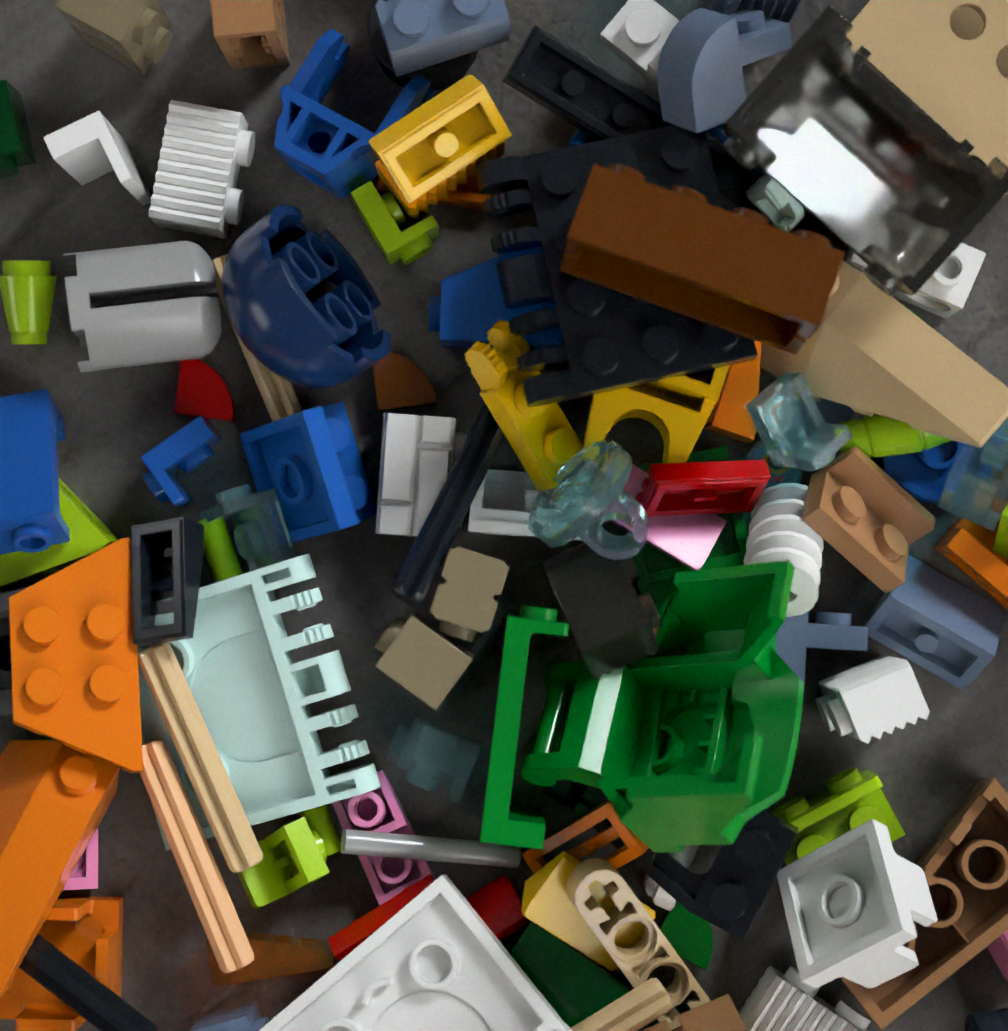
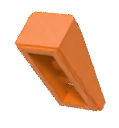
M755 340L758 356L752 361L729 365L719 398L704 430L746 444L754 441L755 434L757 433L761 342Z

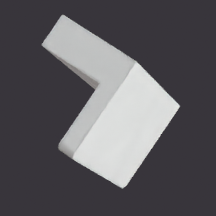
M99 110L43 137L53 159L79 184L84 185L114 170L120 183L142 206L151 202L152 196L125 140Z

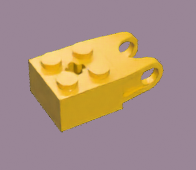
M729 366L593 394L582 456L595 459L600 444L605 440L614 425L625 419L638 418L651 423L659 431L664 445L662 463H686L719 398Z

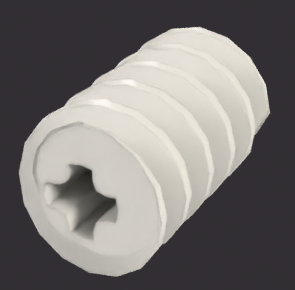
M780 483L762 492L751 511L749 536L746 541V553L744 555V565L790 560L794 565L786 617L803 615L813 609L819 597L818 585L820 583V568L822 566V551L824 549V539L802 520L809 486L799 483Z

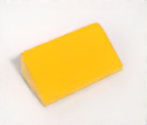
M468 75L369 140V144L406 201L411 203L511 137L512 134L483 83L473 75Z
M563 851L525 881L522 914L580 953L613 972L618 968V965L577 911L567 894V880L570 872L581 862ZM598 880L591 882L588 886L591 895L596 898L607 913L616 905ZM641 902L654 920L656 911ZM630 921L623 924L615 935V945L621 948H628L637 944L644 933L643 923Z

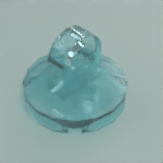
M605 440L594 442L579 451L556 472L557 475L553 480L559 486L549 497L543 491L536 498L529 514V530L550 548L563 546L579 537L593 551L605 558L621 560L637 555L645 545L649 521L643 507L623 489L633 467L632 457L614 441H609V444ZM609 520H619L628 524L633 531L627 535L616 536L605 531L602 524Z

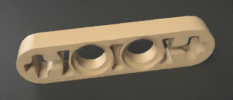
M599 858L587 859L579 863L570 872L567 880V894L570 901L634 988L646 982L650 973L659 966L669 965L675 968L673 982L665 988L672 1000L673 1006L670 1011L657 1018L659 1023L666 1020L670 1030L681 1026V1023L677 1016L679 1013L675 1009L676 1006L685 1001L689 1008L693 1009L711 1001L614 866L608 861ZM598 880L603 885L604 890L616 905L607 913L588 889L591 882ZM630 921L643 923L644 933L637 944L628 948H621L615 945V935L623 924Z

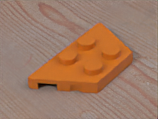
M130 537L121 538L9 597L13 724L61 741L65 746L116 764L127 772L141 773L143 771L138 652L137 645L133 644L132 552Z

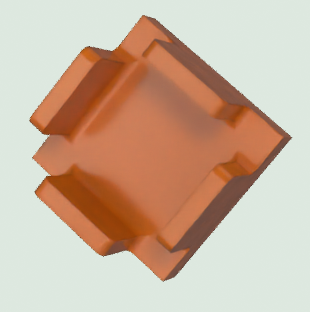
M59 895L38 934L121 997L124 897ZM20 968L17 969L0 1000V1019H15V1031H77L86 1022L84 1018Z

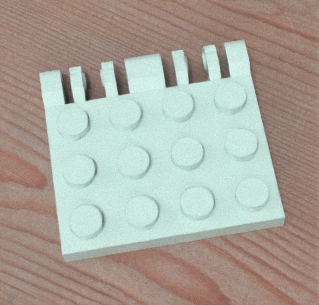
M310 554L291 558L199 588L193 638L167 642L173 649L250 826L361 795L381 787L374 763L347 769L330 775L328 769L330 766L370 754L366 740L359 741L356 739L340 744L339 747L326 752L322 750L317 730L330 726L334 728L351 723L354 718L359 716L354 703L314 716L311 714L309 704L351 691L339 649L295 662L293 649L334 637L330 624L324 625L320 623L304 628L301 633L287 636L281 613L294 609L300 611L316 606L319 601L323 600L319 587L278 600L275 597L274 590L316 577ZM173 597L166 598L157 602L173 600ZM174 612L155 616L154 627L174 624ZM156 644L137 646V652L139 654ZM138 664L142 746L156 740H163L167 744L205 838L215 837ZM155 812L165 848L170 850L171 848Z

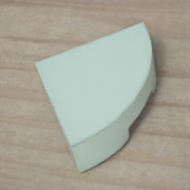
M780 171L760 177L746 191L750 201L777 229L790 232L804 218V208L798 194Z

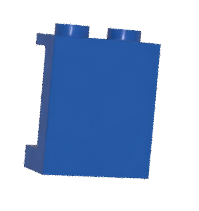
M48 389L0 397V555L18 551L28 553L41 552L48 549L51 545L70 541L69 527L60 512L57 441L66 440L65 420Z

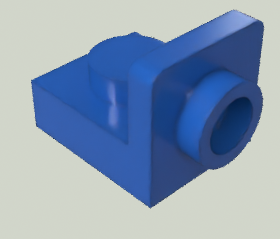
M202 416L197 417L141 456V459L149 469L142 477L151 492L162 504L171 500L175 507L184 508L193 502V499L174 472L182 468L185 474H188L215 456L211 446L222 438L209 419Z

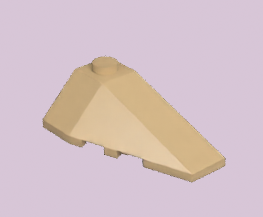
M844 261L841 263L819 328L807 339L796 355L761 343L760 368L804 398L818 402L822 398L850 406L853 412L870 417L874 413L909 423L912 429L981 448L1008 417V387L867 276Z

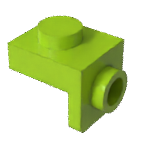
M305 817L284 825L265 839L258 841L263 853V859L255 866L242 872H237L249 901L255 909L304 888L330 873L325 863L327 860L325 845L319 834L309 828Z

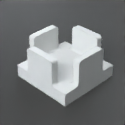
M871 819L778 871L777 879L802 983L818 988L836 978L844 977L866 988H875L918 966L915 951L902 945L917 938L913 921L927 927L937 922V915L924 871L921 867L895 853L887 826Z

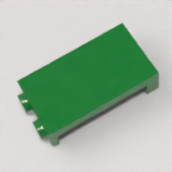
M521 604L519 616L507 614L480 842L543 849L546 825L543 809L510 805L530 636L533 633L568 636L569 623L557 620L558 610L555 608Z

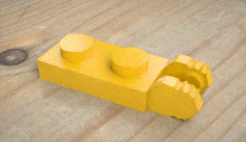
M500 319L487 332V339L490 343L486 344L477 341L464 354L466 356L464 360L467 362V366L471 368L470 372L482 390L479 394L537 490L554 489L584 457L582 456L583 445L557 402L535 407L527 406L522 381L541 375L539 370L525 373L519 371L517 357L529 351L530 346L521 335L511 334L509 322Z

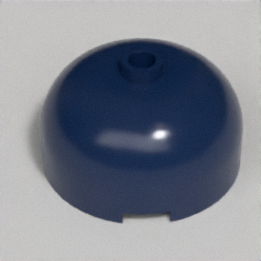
M280 205L245 230L229 250L222 275L223 297L228 315L246 348L277 376L296 385L309 388H330L342 385L366 371L389 353L391 335L384 329L379 331L373 312L381 303L359 265L328 229H324L317 234L300 222L303 219L300 209L289 205ZM324 280H328L336 285L335 288L315 302L307 294V292Z

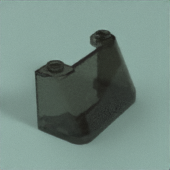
M829 5L722 126L723 131L729 137L723 144V147L745 168L752 170L757 164L868 265L864 269L863 274L879 290L888 296H892L896 290L906 295H914L1008 192V167L997 157H994L988 164L975 155H971L968 158L967 155L974 148L966 139L960 142L956 141L867 60L872 53L863 45L854 53L851 51L850 48L853 44L846 35L854 26Z

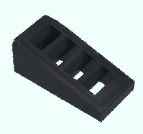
M179 517L131 526L134 645L145 646L193 638L204 555V525L186 517ZM172 548V556L164 557L165 549ZM173 569V578L161 579L163 570ZM173 590V600L157 602L160 592ZM174 612V624L154 627L156 615Z

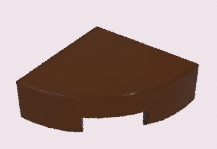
M389 352L386 357L372 366L379 412L438 404L430 380L409 359Z

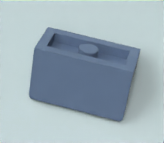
M908 554L904 583L881 596L865 616L862 626L869 627L868 636L964 691L995 657L1006 612L996 604Z

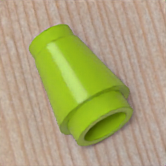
M2 260L3 275H0V293L8 329L11 332V344H47V332H49L57 275L51 274V261Z

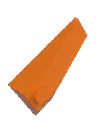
M10 740L0 755V1000L117 793L120 766L92 754H84L63 745L58 740Z

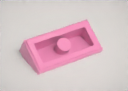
M624 459L593 511L690 570H700L727 521L716 514L639 516L635 497L638 492H643L641 484L644 478L650 477L648 473Z

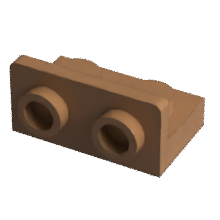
M851 447L811 475L802 520L885 594L902 585L905 581L909 546L934 530L935 517L858 447Z

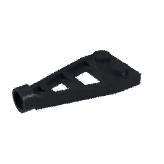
M557 780L553 786H545L543 791L544 795L568 806L578 815L584 814L608 799L601 789L588 786L584 793L579 794L576 792L579 783L570 780ZM763 810L745 822L733 844L721 845L709 871L703 874H694L688 871L669 852H653L650 848L644 854L632 860V862L689 912L744 941L799 828ZM606 818L594 825L593 828L601 832L611 826V823ZM620 837L610 842L617 849L625 846Z

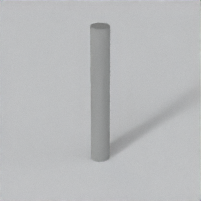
M351 829L343 830L340 844L342 854L518 868L521 859V848L518 846L485 843L477 840Z

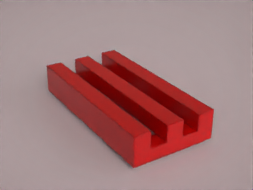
M766 460L651 464L648 469L650 478H644L641 484L643 492L637 493L635 501L639 516L644 517L751 512L769 482L771 475Z

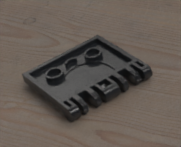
M671 125L523 157H501L475 166L479 192L485 195L500 193L487 197L482 202L485 216L501 218L532 210L536 227L510 229L496 234L490 239L493 252L506 254L541 247L542 254L518 256L496 264L505 308L516 309L553 301L554 309H542L520 314L508 320L511 334L527 336L540 331L559 328L563 346L529 350L517 357L519 371L524 373L567 365L568 370L550 372L523 380L522 385L528 407L547 405L755 360L758 356L753 339L560 271L567 236L593 164L608 168L610 164L628 166L643 174L645 182L667 190L672 186L693 189L705 196L707 204L723 209L705 130L695 133L682 127ZM525 187H527V189H528V190H515V189H520V188H525Z

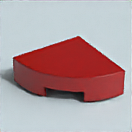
M199 359L181 360L174 414L196 418L202 416L206 419L235 423L236 410L234 399L223 378L212 367Z

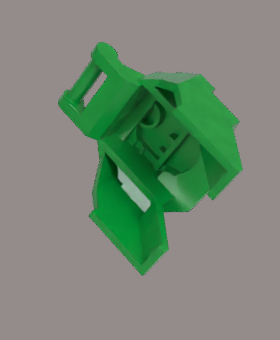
M790 560L677 572L674 579L677 590L669 599L651 642L626 665L607 659L550 664L544 680V686L548 689L533 752L525 756L521 777L527 782L538 786L548 787L556 784L557 780H570L601 789L613 804L620 821L653 852H682L686 845L733 844L746 821L784 797L792 772L801 722L804 683L776 653L775 633L785 622L794 565ZM573 695L572 701H571V705H570V709H569V713H568V717H567V721H566V725H565V729H564V733H563V737H562V741H561V745H560V750H559V752H557V751H558V747H559V743H560V739H561V735H562V731H563V727H564V723H565V719H566V715H567V711H568V707H569L570 698H571V696Z

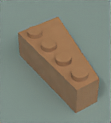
M982 778L916 864L924 871L937 915V922L927 927L913 921L917 938L902 945L915 951L918 966L875 988H866L844 977H839L869 1018L881 1030L1008 930V793L996 778Z

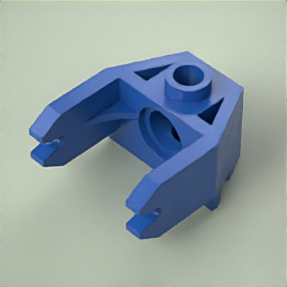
M330 29L317 40L290 85L284 84L281 88L280 98L283 107L281 116L277 119L274 148L295 174L343 199L351 194L350 192L378 176L375 162L379 158L371 148L369 140L432 99L435 91L429 88L431 84L429 80L416 75L404 86L375 133L321 105V102L343 69L350 46L343 42L345 37Z

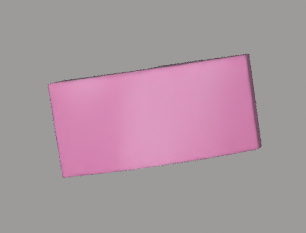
M384 770L377 772L381 787L332 803L343 830L351 829L416 835ZM358 855L379 906L429 874L436 880L428 861Z

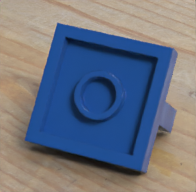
M343 401L325 407L318 406L239 434L275 547L338 531L377 515V507Z

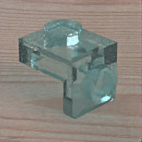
M799 372L783 373L746 405L775 466L797 468L805 471L821 469L831 463L836 456V452L852 438L847 425L825 423L803 374Z

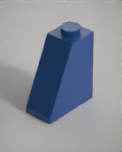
M541 247L506 253L442 279L441 296L430 295L429 331L440 332L439 340L441 347L471 348L477 341L488 344L490 342L487 339V332L500 319L508 322V320L520 314L542 309H554L553 301L516 309L505 308L496 264L528 254H542ZM559 328L522 336L526 339L530 350L563 346Z

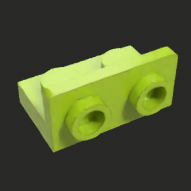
M857 767L846 769L828 779L824 783L828 790L811 800L806 801L804 795L797 796L784 802L772 811L774 816L799 828L783 861L785 866L871 819L887 826L891 842L906 835L881 790L883 784L878 775L868 769L859 773Z

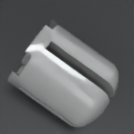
M177 241L63 254L68 266L76 265L77 269L76 276L65 277L71 331L75 332L76 337H79L80 347H87L90 359L77 362L80 373L197 359L213 352L222 332L219 299L214 298L217 295L214 264L200 245L190 241Z

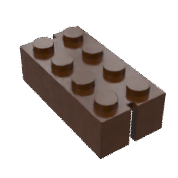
M593 164L567 236L560 268L561 272L795 355L804 346L807 339L819 328L845 252L831 248L828 239L811 231L795 230L791 234L769 226L767 218L749 209L733 208L729 212L706 203L707 199L705 196L687 187L672 186L667 190L645 182L643 174L625 165L610 164L608 168Z

